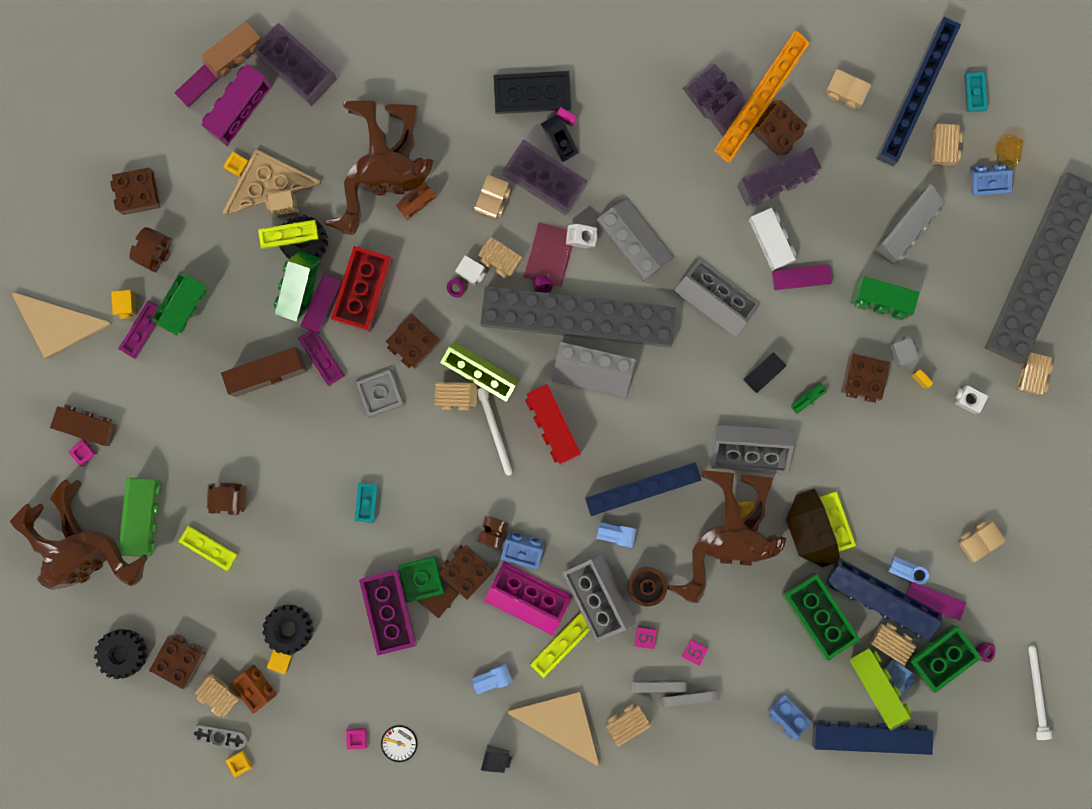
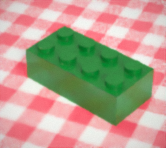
M812 573L782 593V596L825 660H831L860 640L816 573Z

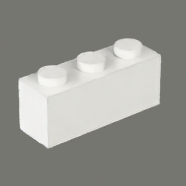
M770 208L750 217L749 222L771 270L775 271L793 263L796 260V252L793 246H789L787 242L788 235L784 228L781 229L778 213Z

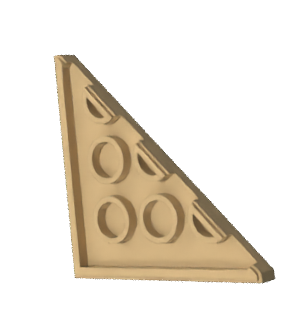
M255 148L222 213L228 215L265 203V199H268L267 193L289 189L296 193L320 185L321 181Z
M12 293L45 359L111 325L110 322L18 293Z
M580 691L508 710V714L594 765H599Z

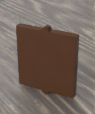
M443 580L445 594L417 600L438 619L447 608L451 607L450 604L459 595Z

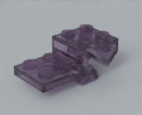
M710 64L682 88L703 117L710 119L722 136L725 135L746 103L737 85L733 81L728 82L725 73L715 64Z

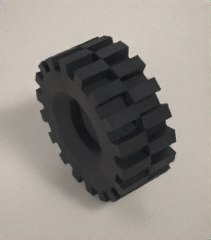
M295 215V218L292 219L290 217L287 219L288 222L282 225L316 219L307 215ZM317 220L319 240L310 241L305 247H300L297 244L279 246L280 250L289 260L291 256H294L299 251L318 258H322V253L325 254V247L328 246V236L324 227Z
M288 604L277 607L265 618L266 621L262 626L264 627L262 634L266 638L264 641L270 645L269 648L271 650L275 649L277 653H296L304 648L312 638L313 621L312 619L310 620L308 612H304V609L301 607H296L297 605ZM284 622H292L295 625L296 631L293 636L287 637L282 634L281 626Z
M119 629L105 634L97 642L99 645L95 646L94 650L97 651L94 659L98 660L95 664L97 667H101L99 671L106 673V677H114V679H124L141 670L140 667L146 662L144 658L147 657V653H145L147 647L146 645L143 646V638H139L138 633H132V630ZM117 647H123L127 651V658L122 662L115 660L113 657V651Z

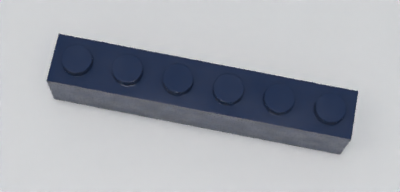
M694 462L586 497L585 500L590 516H594L702 480L697 464Z
M841 558L837 560L828 574L827 584L831 589L841 591L849 599L863 603L866 608L879 612L886 619L894 620L899 626L914 631L921 638L925 637L930 640L942 623V614Z
M818 720V723H813L812 747L815 750L933 755V731L927 728V725H915V728H910L907 724H903L891 731L886 723H877V726H869L867 722H857V725H850V722L838 721V724H830V721Z

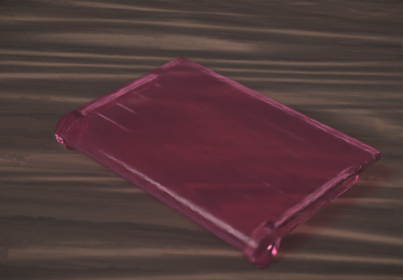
M538 223L524 278L534 280L539 275H546L551 279L554 286H562L572 249L571 245H566V229Z

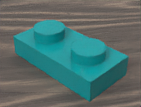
M985 72L966 73L964 80L967 112L987 111Z
M358 483L354 521L375 522L377 484Z

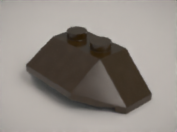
M815 488L797 494L786 517V522L798 556L822 568L836 563L840 558L838 543L825 507Z

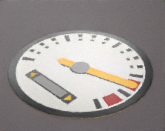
M393 726L382 736V751L391 761H407L417 750L418 742L416 735L406 726Z

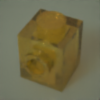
M1006 135V137L997 142L995 147V153H997L996 163L1012 166L1020 163L1023 139H1017L1015 135Z

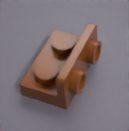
M423 183L396 204V207L408 221L435 200L437 196L427 183Z
M255 665L245 670L230 683L253 714L277 696L273 687Z

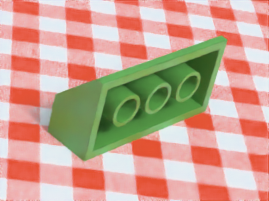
M126 477L119 542L121 556L141 557L142 555H147V557H150L154 553L155 542H153V536L157 532L155 517L159 513L157 498L161 494L159 480Z

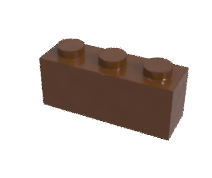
M67 404L64 407L57 406L50 426L51 429L103 446H110L117 426L111 423L112 419L103 416L98 419L93 417L94 413L85 410L80 413L75 411L76 407Z

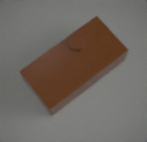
M293 347L221 372L228 395L238 397L269 385L278 384L283 380L308 371L301 350Z

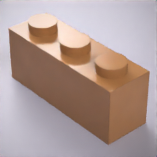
M244 22L201 55L203 63L217 79L221 76L225 77L234 66L241 65L247 56L251 53L255 54L260 50L262 46L261 38L247 22Z

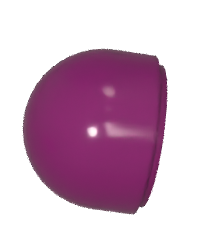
M539 275L533 281V288L535 292L548 293L552 290L553 283L548 276ZM546 284L544 288H540L541 285Z
M456 277L447 283V291L453 297H461L466 292L467 285L462 278ZM452 285H458L460 292H454Z
M983 642L976 647V651L982 657L980 661L989 663L994 659L995 647L993 644ZM988 648H989V650H990V655H989V656H986V652H987V650H988Z

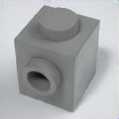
M905 336L894 339V344L889 345L897 367L919 360L917 355L918 346L915 341H912V338L905 339Z

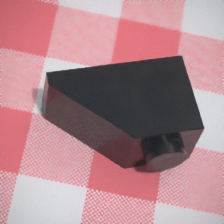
M557 114L541 123L549 142L562 162L579 153L565 123Z
M772 352L743 380L755 393H758L787 365Z
M487 745L481 770L504 773L505 768H510L512 757L509 756L510 751Z

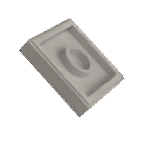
M391 369L355 382L368 418L404 405Z

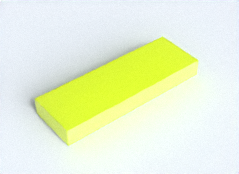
M316 220L258 229L261 249L319 240Z
M837 491L820 496L819 498L825 507L838 543L839 552L856 546Z
M190 525L187 526L178 541L226 571L230 570L239 555Z

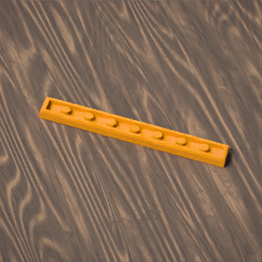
M799 31L792 33L715 148L714 152L727 163L732 161L810 44Z

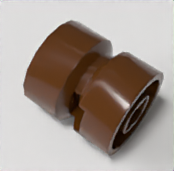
M485 516L482 524L484 531L480 532L477 542L501 549L504 541L502 534L506 533L508 522Z

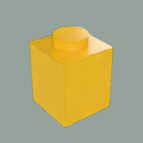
M131 290L111 292L113 315L119 316V319H130L131 315H137L135 292Z

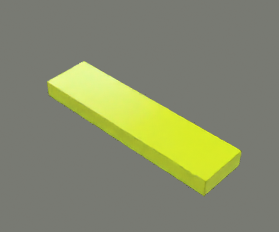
M581 612L530 664L543 678L590 631Z

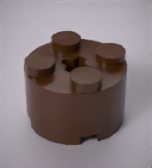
M144 227L135 238L138 242L136 246L132 245L129 258L138 265L156 273L163 261L166 262L170 257L171 252L168 250L172 243V238L152 228Z
M215 483L208 484V513L219 514L220 511H228L229 515H239V512H244L246 509L247 485L221 483L219 487H215Z
M641 567L635 570L629 577L628 592L637 604L646 607L654 606L665 598L667 582L664 575L657 569ZM651 582L650 586L652 589L643 591V583Z

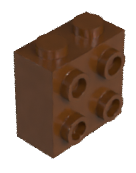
M776 100L765 110L751 132L776 155H786L792 150L793 143L803 136L804 129L808 125L782 100Z
M151 168L112 174L113 181H110V185L116 196V199H114L116 211L122 215L161 208L155 174Z
M413 314L386 340V343L389 344L387 349L394 355L398 353L402 356L401 362L408 368L412 366L415 369L441 342Z
M850 354L841 392L846 393V397L857 399V396L864 397V401L876 403V400H882L890 362L858 354Z
M460 545L453 552L455 557L451 561L447 559L440 566L442 570L439 574L468 600L494 570L468 545L464 547Z
M181 635L167 636L149 671L179 688L185 689L188 687L206 653L202 651L201 646L185 642V638Z

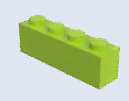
M453 342L448 347L440 362L506 402L520 381L456 342Z
M869 648L849 659L891 731L912 720L910 717L912 711L907 703L902 704L899 698L902 694L896 685L892 687L889 681L892 677L886 668L882 670L879 664L882 660L876 651L872 653Z

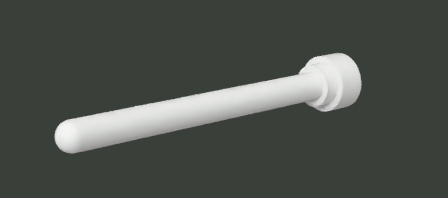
M484 388L477 389V398L482 403L505 474L510 476L512 468L488 399L490 398V392Z
M1031 645L1028 650L1039 723L1036 739L1049 740L1053 739L1052 730L1049 729L1046 722L1037 649L1034 645Z

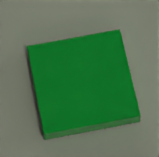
M436 556L398 565L407 603L445 594Z

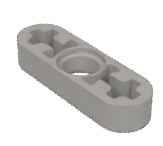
M631 681V692H687V681Z
M717 689L662 696L663 707L719 700Z
M199 724L191 731L193 741L201 744L240 750L248 743L247 734L239 730ZM202 729L203 733L208 734L210 733V730H212V733L210 734V740H208L209 736L206 735L199 738V735L196 734V732ZM220 731L224 734L225 739L223 742L215 740L216 732ZM229 733H231L230 738H237L239 735L243 742L237 745V741L230 740L229 744H227Z

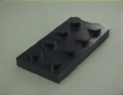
M569 71L493 75L496 114L558 111L560 107L565 110H571Z

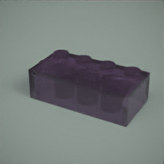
M279 23L252 50L256 57L311 107L337 80L335 74Z
M524 139L502 170L503 176L565 216L568 215L587 186L586 179Z
M811 147L742 178L737 187L746 206L752 205L755 207L763 203V200L767 197L773 199L779 196L785 189L791 191L797 188V185L803 181L805 184L813 181L818 176V172L822 167Z

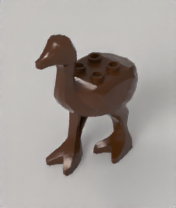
M343 102V107L348 109L349 114L366 119L369 129V154L361 157L354 164L344 181L347 201L345 214L338 218L324 220V225L338 229L344 234L354 235L361 219L358 188L375 193L377 196L386 195L387 192L401 195L405 194V191H411L425 182V179L432 170L434 160L423 159L422 157L417 158L415 161L409 159L410 152L414 147L413 131L418 114L417 105H385V110L390 112L389 116L404 121L400 140L394 147L389 149L386 143V135L376 121V102Z
M702 470V477L717 484L724 492L726 506L724 525L713 527L698 539L692 549V580L686 585H668L667 589L683 597L687 602L698 603L704 595L706 588L704 563L706 554L719 559L722 564H732V561H740V565L752 566V562L763 561L779 555L785 546L786 538L782 536L777 537L776 535L765 537L758 532L759 524L765 516V503L773 478L741 475V482L752 486L758 493L754 509L744 519H741V507L732 491L734 473Z
M63 480L50 498L61 514L62 532L65 536V539L62 541L45 539L34 529V522L44 509L42 504H38L33 508L26 504L10 520L12 526L28 539L33 550L40 553L44 558L41 575L38 576L37 580L48 589L55 590L78 583L82 584L90 579V575L93 572L101 569L106 560L114 575L121 582L129 586L136 585L143 578L144 566L148 559L147 555H142L136 561L128 564L123 560L113 538L103 533L83 531L77 523L70 506L73 497L82 484L79 480L71 484L68 480Z

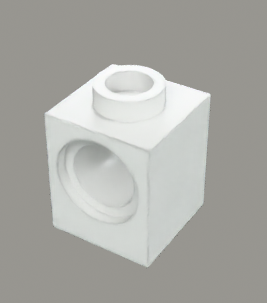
M581 224L569 225L566 245L581 248L595 247L598 238L597 228Z
M466 255L455 271L457 275L475 286L478 282L481 283L486 276L484 272L485 267Z
M964 386L958 389L954 404L973 414H979L988 396L970 386ZM967 394L972 395V397H973V403H972V404L967 403V401H966V396H967Z

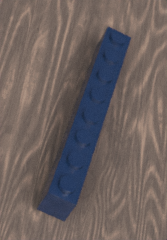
M943 17L938 23L876 159L893 167L898 163L961 24L946 17Z

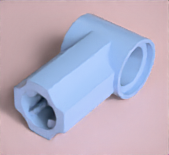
M600 523L596 539L633 548L637 529Z
M895 556L889 565V573L916 584H924L929 578V573L924 567L917 566ZM917 570H921L923 573V578L919 581L914 578V573Z
M507 664L497 666L489 672L471 679L477 694L513 683Z

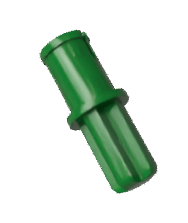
M819 382L791 404L792 410L796 414L800 413L810 404L813 405L815 400L827 393V390Z

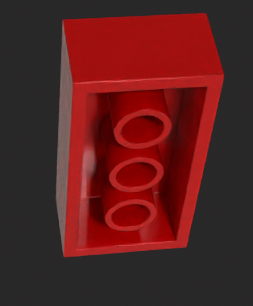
M353 246L331 320L367 332L371 331L393 261L390 256Z
M548 384L527 393L528 398L525 399L529 410H534L536 414L533 419L537 427H542L544 431L542 438L546 446L551 445L553 451L550 454L554 463L559 462L561 465L580 456L581 453Z

